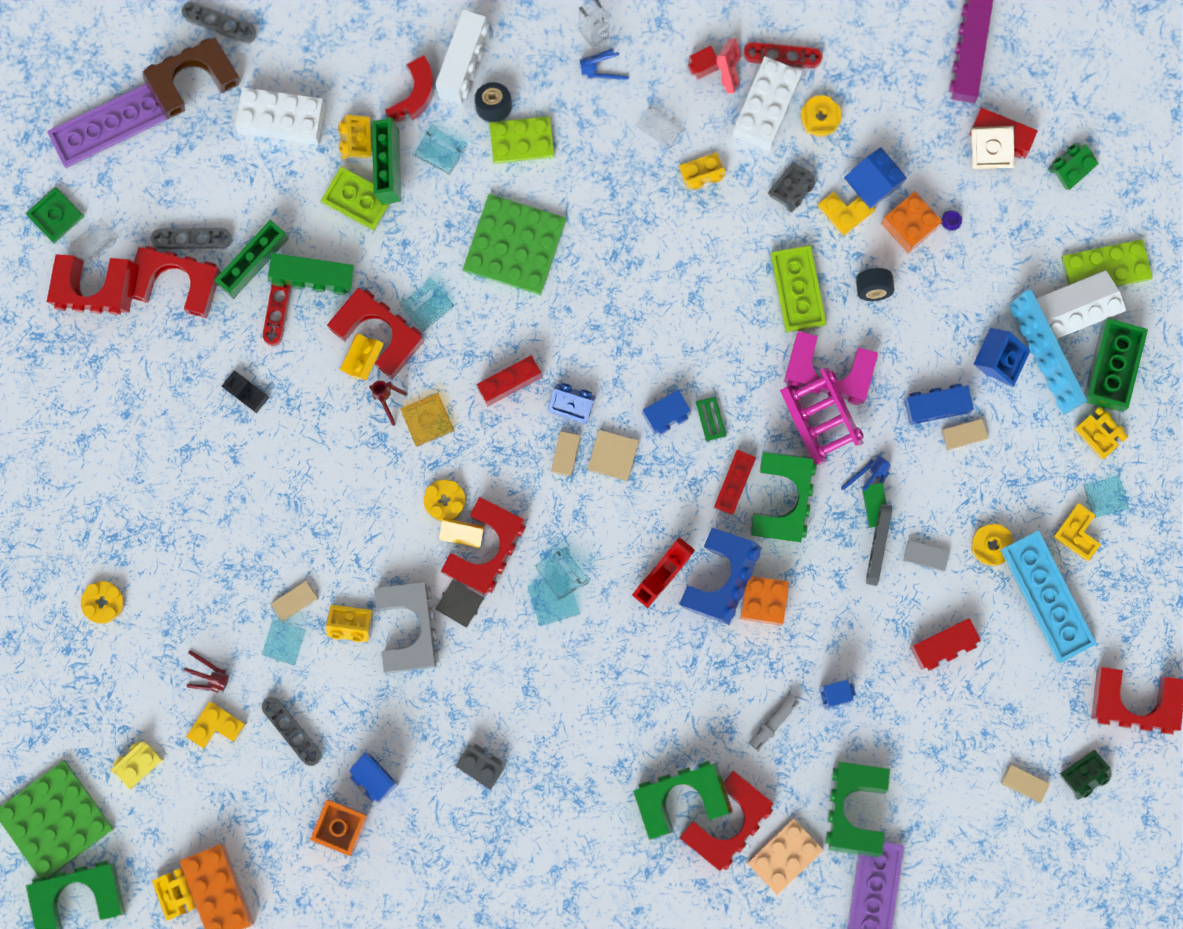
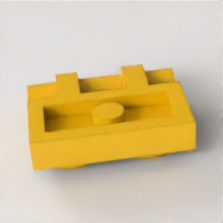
M1100 406L1094 411L1100 417L1098 420L1090 415L1074 430L1103 460L1119 446L1114 440L1116 437L1124 442L1129 436L1123 431L1125 429L1121 425L1118 426L1111 418L1112 415L1108 411L1105 412ZM1103 423L1112 430L1110 434L1101 426Z
M182 868L173 871L176 877L175 880L172 872L152 880L166 921L187 913L184 904H186L188 912L197 909ZM177 886H179L183 898H181Z

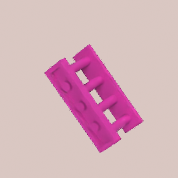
M829 368L820 370L823 377L799 389L787 386L780 390L811 458L814 459L813 463H817V465L827 462V453L852 441L855 446L864 444L862 440L864 438L863 432L859 427H856L837 387V377L833 370L830 371ZM827 384L832 396L810 407L802 408L799 401L802 396ZM836 403L841 415L816 427L810 425L808 421L810 415ZM845 422L849 434L825 446L819 444L817 440L819 434Z

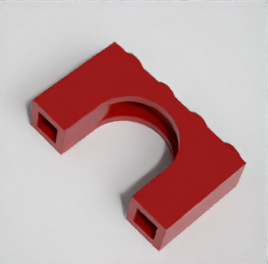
M146 246L145 248L138 247L134 263L138 265L132 299L148 303L155 280L161 273L171 269L182 270L190 278V289L184 310L187 314L207 319L217 288V283L214 280L221 273L218 267H216L217 265L205 261L204 264L199 263L197 259L189 256L180 258L177 257L176 253L165 251V253L157 252L158 249L151 246Z
M55 254L46 301L53 305L54 309L66 311L67 308H72L76 312L90 310V312L97 314L108 311V313L113 315H121V312L130 313L138 269L136 263L129 259L110 258L106 281L103 287L96 294L84 297L80 290V279L84 261L74 255Z
M358 287L330 320L327 327L341 340L346 342L356 328L364 321L379 319L386 322L392 329V340L387 349L375 362V365L393 380L424 343L421 337L422 333L415 327L409 328L405 324L407 321L399 314L394 316L390 313V308L385 303L375 301L373 299L375 296L367 289L363 291Z
M479 497L470 517L497 533L500 539L499 551L491 561L484 564H473L450 553L441 569V573L487 596L489 592L493 593L498 583L495 581L498 573L503 574L507 566L505 560L508 555L512 556L517 546L514 543L518 536L522 537L527 526L524 525L525 520Z
M1106 667L1097 668L1091 719H1096L1098 724L1110 725V722H1116L1118 727L1131 728L1132 725L1140 726L1139 730L1152 732L1153 728L1161 729L1162 734L1174 735V732L1181 731L1183 679L1160 678L1155 708L1145 716H1138L1129 712L1121 701L1120 691L1123 670Z
M732 771L726 778L724 785L728 796L735 800L743 811L744 821L738 834L726 840L716 839L692 821L679 837L718 871L729 868L734 861L731 859L734 853H740L747 845L745 842L746 838L749 835L753 837L760 828L758 823L761 819L764 818L766 820L774 811L771 808L774 803L735 771Z

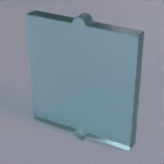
M1120 476L1083 485L1088 499L1086 503L1089 504L1091 512L1096 515L1094 518L1129 509L1125 496L1126 491L1123 489Z
M273 619L261 655L276 659V662L282 661L295 666L306 630L292 626L291 623L286 624Z

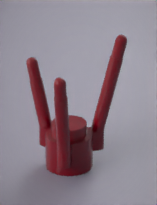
M382 380L376 381L373 385L369 386L372 391V397L374 400L378 399L381 402L392 426H395L396 423L386 400L391 395V389L404 396L407 395V392L394 386L390 381L387 383Z
M190 650L188 652L189 655L216 673L212 672L211 675H207L185 667L183 669L185 672L209 680L208 684L211 685L187 684V688L210 690L217 693L219 690L224 691L229 680V675L225 674L226 670L216 667Z

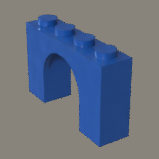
M711 528L704 548L713 554L730 560V577L722 588L714 592H705L687 586L679 605L690 612L730 625L731 620L735 617L739 601L744 595L747 582L752 576L755 563L760 557L762 547L752 540Z

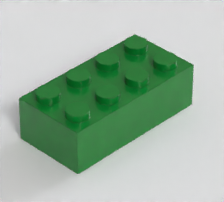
M1109 318L1102 323L1084 393L1087 399L1086 403L1122 413L1129 408L1148 329Z

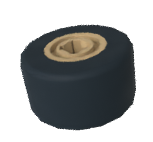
M489 82L477 89L474 101L480 118L488 122H499L509 116L512 110V100L506 86L497 82Z
M872 268L860 272L856 276L858 297L864 301H880L893 295L895 288L891 271L885 268Z

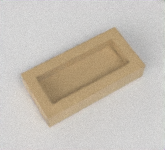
M983 419L946 428L941 431L947 451L988 439Z
M560 431L551 473L572 477L580 435Z
M305 581L271 603V606L280 620L284 622L318 600L308 582Z
M1012 764L1009 765L1001 782L1002 785L1038 803L1042 802L1050 785Z

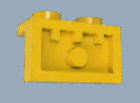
M346 115L338 124V132L341 133V141L339 143L341 158L344 160L349 157L370 158L372 156L370 117Z
M717 152L681 164L678 167L687 190L691 188L692 190L700 189L708 182H720L726 174L725 167H722Z
M357 333L340 366V371L355 379L367 380L384 343L376 339H368Z
M331 604L326 623L327 637L336 640L347 639L358 643L368 642L373 615L372 610Z

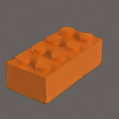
M219 844L180 860L204 929H246L254 925L225 844Z

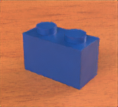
M677 390L643 409L642 414L653 434L659 433L662 435L671 429V425L675 423L680 425L689 419L688 416L691 414V410L680 391Z
M848 679L819 688L824 709L849 703L854 700L853 696H856L853 683L849 684Z

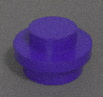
M952 210L944 213L941 219L942 226L948 231H955L962 224L961 215Z

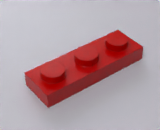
M736 450L714 505L715 509L733 516L755 462V456Z

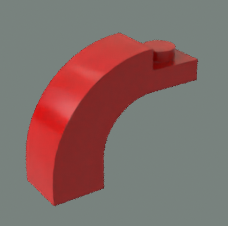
M425 55L407 63L408 72L414 81L413 91L405 100L385 109L387 118H392L393 121L399 122L409 114L413 121L428 108L434 93V80L431 67Z
M679 537L656 567L639 584L632 596L646 608H649L677 576L696 550Z

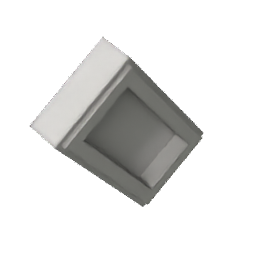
M908 540L903 561L945 571L950 550Z

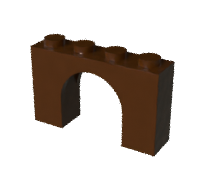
M216 37L204 39L199 45L193 48H185L180 54L168 56L163 62L157 65L152 64L142 71L145 84L167 120L185 112V102L173 84L175 76L183 69L196 67L205 70L212 77L221 94L239 86V76Z

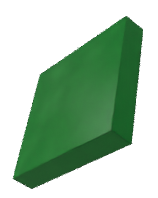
M54 187L25 213L53 244L84 218V215L57 187Z

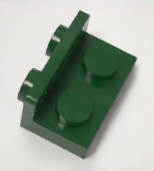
M1094 749L1061 772L1060 776L1074 792L1075 798L1079 800L1082 797L1086 798L1091 795L1093 790L1099 785L1104 786L1112 777L1111 768Z

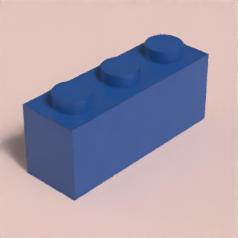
M960 383L949 386L950 389L946 390L934 388L926 394H921V392L909 394V397L904 401L909 424L914 425L971 413L974 408L969 386H962Z

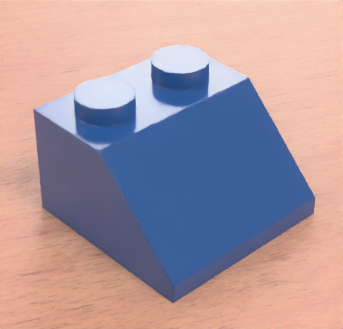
M880 147L862 160L844 179L871 209L898 190L907 177Z
M990 328L973 365L984 374L1014 387L1030 350L1010 331Z
M366 752L349 770L352 774L350 779L358 787L362 785L367 790L365 795L372 802L376 800L380 803L399 785L373 756Z

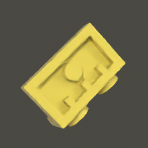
M146 741L135 742L129 748L130 752L125 757L120 756L113 762L114 767L111 769V772L116 774L130 790L163 761Z

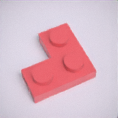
M737 38L729 39L716 59L717 66L721 69L722 73L721 82L725 86L727 94L735 93L740 85L736 64L741 58Z

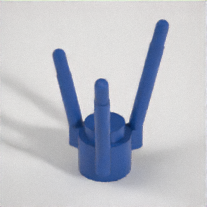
M614 49L579 59L582 75H587L588 79H629V76L594 73V71L598 70L597 62L620 55L619 52L613 53Z
M880 456L875 461L870 460L862 470L841 487V490H845L869 469L872 475L862 490L866 491L876 477H881L879 483L884 484L885 479L890 474L888 470L891 464Z

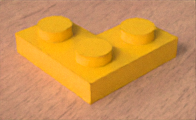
M832 192L817 205L843 237L876 210L874 207L870 209L860 197L849 206H846L835 192Z
M1078 503L1053 538L1086 562H1089L1101 544L1084 531L1096 515Z
M209 701L186 737L205 749L216 731L232 742H235L246 724Z

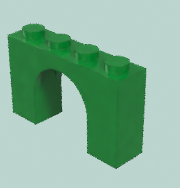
M762 451L759 472L783 476L793 481L798 490V500L795 507L785 515L773 516L753 513L751 536L800 543L802 538H806L808 526L804 525L805 517H809L811 505L807 504L808 496L813 494L814 484H810L811 475L815 476L817 463H813V458Z
M709 760L697 764L699 769L691 771L690 767L677 771L678 776L671 778L670 774L658 777L659 782L651 784L650 781L638 784L639 789L633 790L649 840L674 832L666 809V799L669 792L677 785H688L700 794L709 820L733 813L717 763L711 764Z
M839 762L836 768L833 767L831 780L835 781L834 789L831 788L829 801L833 802L832 810L828 811L827 822L831 823L830 831L826 832L825 844H829L828 851L880 858L883 854L885 832L864 830L853 826L847 820L843 806L845 798L853 792L866 791L886 794L889 789L890 769Z
M107 860L95 863V868L87 870V866L75 868L72 874L66 875V871L53 874L52 879L45 880V876L32 879V884L26 885L34 929H62L58 899L63 889L75 882L86 885L93 892L100 920L126 914L115 863L108 864Z

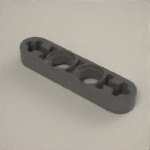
M187 2L182 7V15L190 23L247 44L252 43L256 39V30L250 23L195 2ZM194 8L195 12L200 15V20L198 15L192 13L189 16L187 11H191ZM207 15L215 16V21L211 24H207L204 20ZM226 22H232L234 27L232 30L226 31L223 29V25ZM249 29L251 35H247L246 37H244V34L241 31L247 32Z
M225 228L157 229L151 234V241L158 249H220L230 246L232 236ZM203 233L207 235V241L201 244L196 239L199 234ZM211 233H213L214 238H219L221 234H224L227 239H224L223 243L219 239H213L214 243H211ZM179 234L187 235V240L183 244L176 242V237ZM160 235H163L164 238H171L173 243L170 244L169 240H162L160 244L156 238H160Z
M880 504L866 574V584L877 586L879 582L892 515V505Z
M266 698L262 703L263 713L306 765H317L322 757L317 746L277 698ZM268 702H276L275 709L279 713L283 710L284 713L277 716L273 711H267L269 707ZM288 717L290 719L291 725L288 729L280 728L279 721L281 718ZM300 733L304 737V742L302 745L296 746L293 744L292 738L295 734ZM308 742L311 746L307 747V749L312 753H317L314 756L316 759L314 762L312 760L307 761L308 754L304 750L302 753L299 752Z

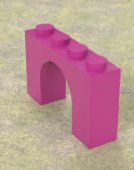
M800 331L797 332L784 382L788 383L787 386L799 389V387H803L820 378L812 365V357L818 336ZM858 347L850 374L845 379L836 382L843 399H847L848 403L860 405V403L864 404L878 357L877 352ZM827 384L810 392L813 394L821 392L828 394L827 397L832 396Z

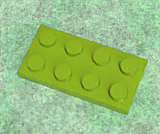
M1143 239L1067 254L1061 257L1068 285L1104 270L1107 271L1116 287L1149 281L1153 278Z
M811 245L770 252L785 333L826 326L827 323Z

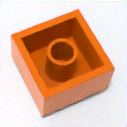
M914 191L883 218L881 224L909 254L940 227L942 220Z
M751 576L744 589L740 620L782 626L784 624L789 582Z
M326 799L310 840L347 856H353L369 815Z

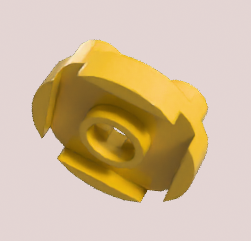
M817 95L805 103L801 110L800 119L802 126L808 134L824 137L836 132L841 122L842 112L838 103L836 104L831 100L832 98L825 95ZM821 111L827 118L819 120L816 116Z
M438 480L432 483L425 491V509L430 516L442 522L443 518L455 520L460 516L466 505L464 491L454 481ZM443 495H446L447 498H451V501H448L447 506H444L443 503H439V500L442 499Z
M991 524L983 526L976 531L972 538L971 551L982 564L999 566L1006 562L1000 549L1012 544L1013 536L1002 525ZM996 540L998 549L990 550L987 544L988 541Z
M99 581L88 585L81 597L83 615L99 624L112 622L116 617H119L124 609L123 594L118 587L110 582ZM101 597H105L104 599L108 601V604L104 605L103 608H100V605L97 604Z

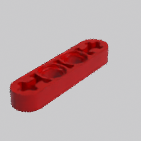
M751 42L745 46L743 51V57L747 62L762 64L764 57H768L767 52L770 50H775L778 53V57L773 60L790 67L813 69L817 68L822 60L821 51L811 47ZM751 49H755L754 57L750 56L749 52ZM762 49H765V50H764V54H763V58H760V57H761V54H760V53H761V50H762ZM795 52L798 55V59L790 61L787 58V54ZM802 53H805L804 57H807L804 58V62H801ZM811 54H814L815 58H817L815 62H811L809 58Z
M271 284L263 328V339L270 346H276L282 341L292 285L284 284V287ZM282 291L285 293L283 301L278 302L274 300L276 292ZM272 312H281V319L279 321H272L270 318ZM269 324L273 326H280V328L275 327L274 332L277 335V338H273V341H270V338L267 336L268 334H272L273 328L269 326Z

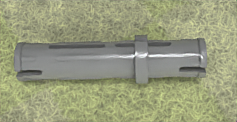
M789 694L765 724H761L760 730L748 743L754 749L760 751L770 737L773 738L774 732L800 702Z

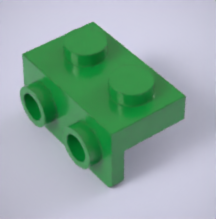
M1074 143L1067 148V151L1062 156L1052 162L1048 170L1057 175L1065 189L1070 190L1099 163L1088 145Z

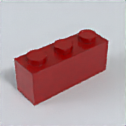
M981 107L972 127L1014 126V157L1026 158L1038 130Z
M532 355L476 385L488 407L541 379L542 374Z
M968 618L910 648L921 670L927 668L930 671L939 667L938 662L945 658L949 662L959 657L957 652L965 649L967 653L977 648L976 643L980 642L981 639L972 621Z

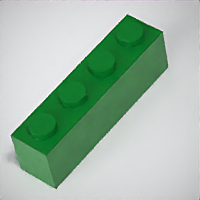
M392 118L372 121L373 193L381 205L401 202L399 128Z
M269 220L214 281L234 299L271 258V253H277L288 241V236L273 221Z
M271 253L268 282H271L274 286L288 284L292 285L295 289L309 287L313 288V291L316 292L329 290L333 291L336 295H346L351 290L354 265Z

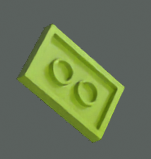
M550 116L489 123L494 164L554 158Z
M342 166L320 200L322 204L372 231L376 230L390 204L381 205L375 197L373 183Z

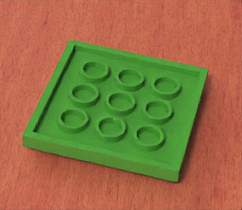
M488 194L463 271L541 296L566 223V218Z
M66 760L60 762L0 807V823L37 876H45V880L114 830Z

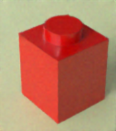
M710 45L689 56L687 67L691 75L695 74L697 80L719 70L716 62L717 56L712 46Z

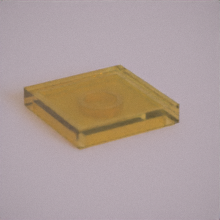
M439 393L400 408L416 447L454 432Z

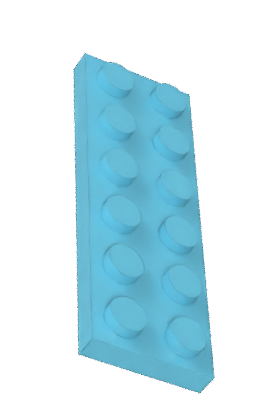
M1032 289L1023 292L1009 304L1010 312L1016 318L1020 332L1025 336L1029 344V350L1035 356L1038 368L1044 374L1047 386L1056 398L1058 408L1066 415L1087 402V399Z
M1039 530L1000 549L1057 663H1062L1096 645Z

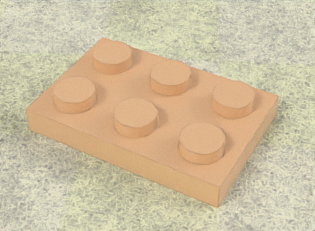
M793 818L747 864L778 895L823 849Z

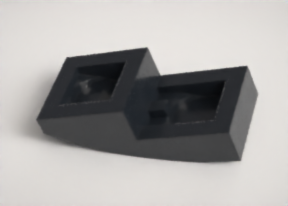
M235 370L221 386L256 414L269 399L267 394Z

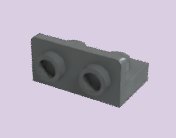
M792 162L768 194L774 200L785 205L787 210L792 213L801 205L806 195L813 190L816 181L810 171Z
M474 744L473 747L468 745L455 767L491 790L505 769L501 766L503 762L495 756H492L491 759L485 756L484 752L486 750L477 744Z

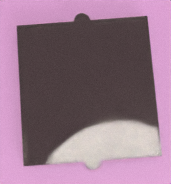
M452 580L446 592L442 593L443 597L435 610L467 628L474 615L478 614L477 610L485 598L457 581Z

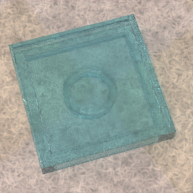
M568 574L528 586L539 626L580 615Z

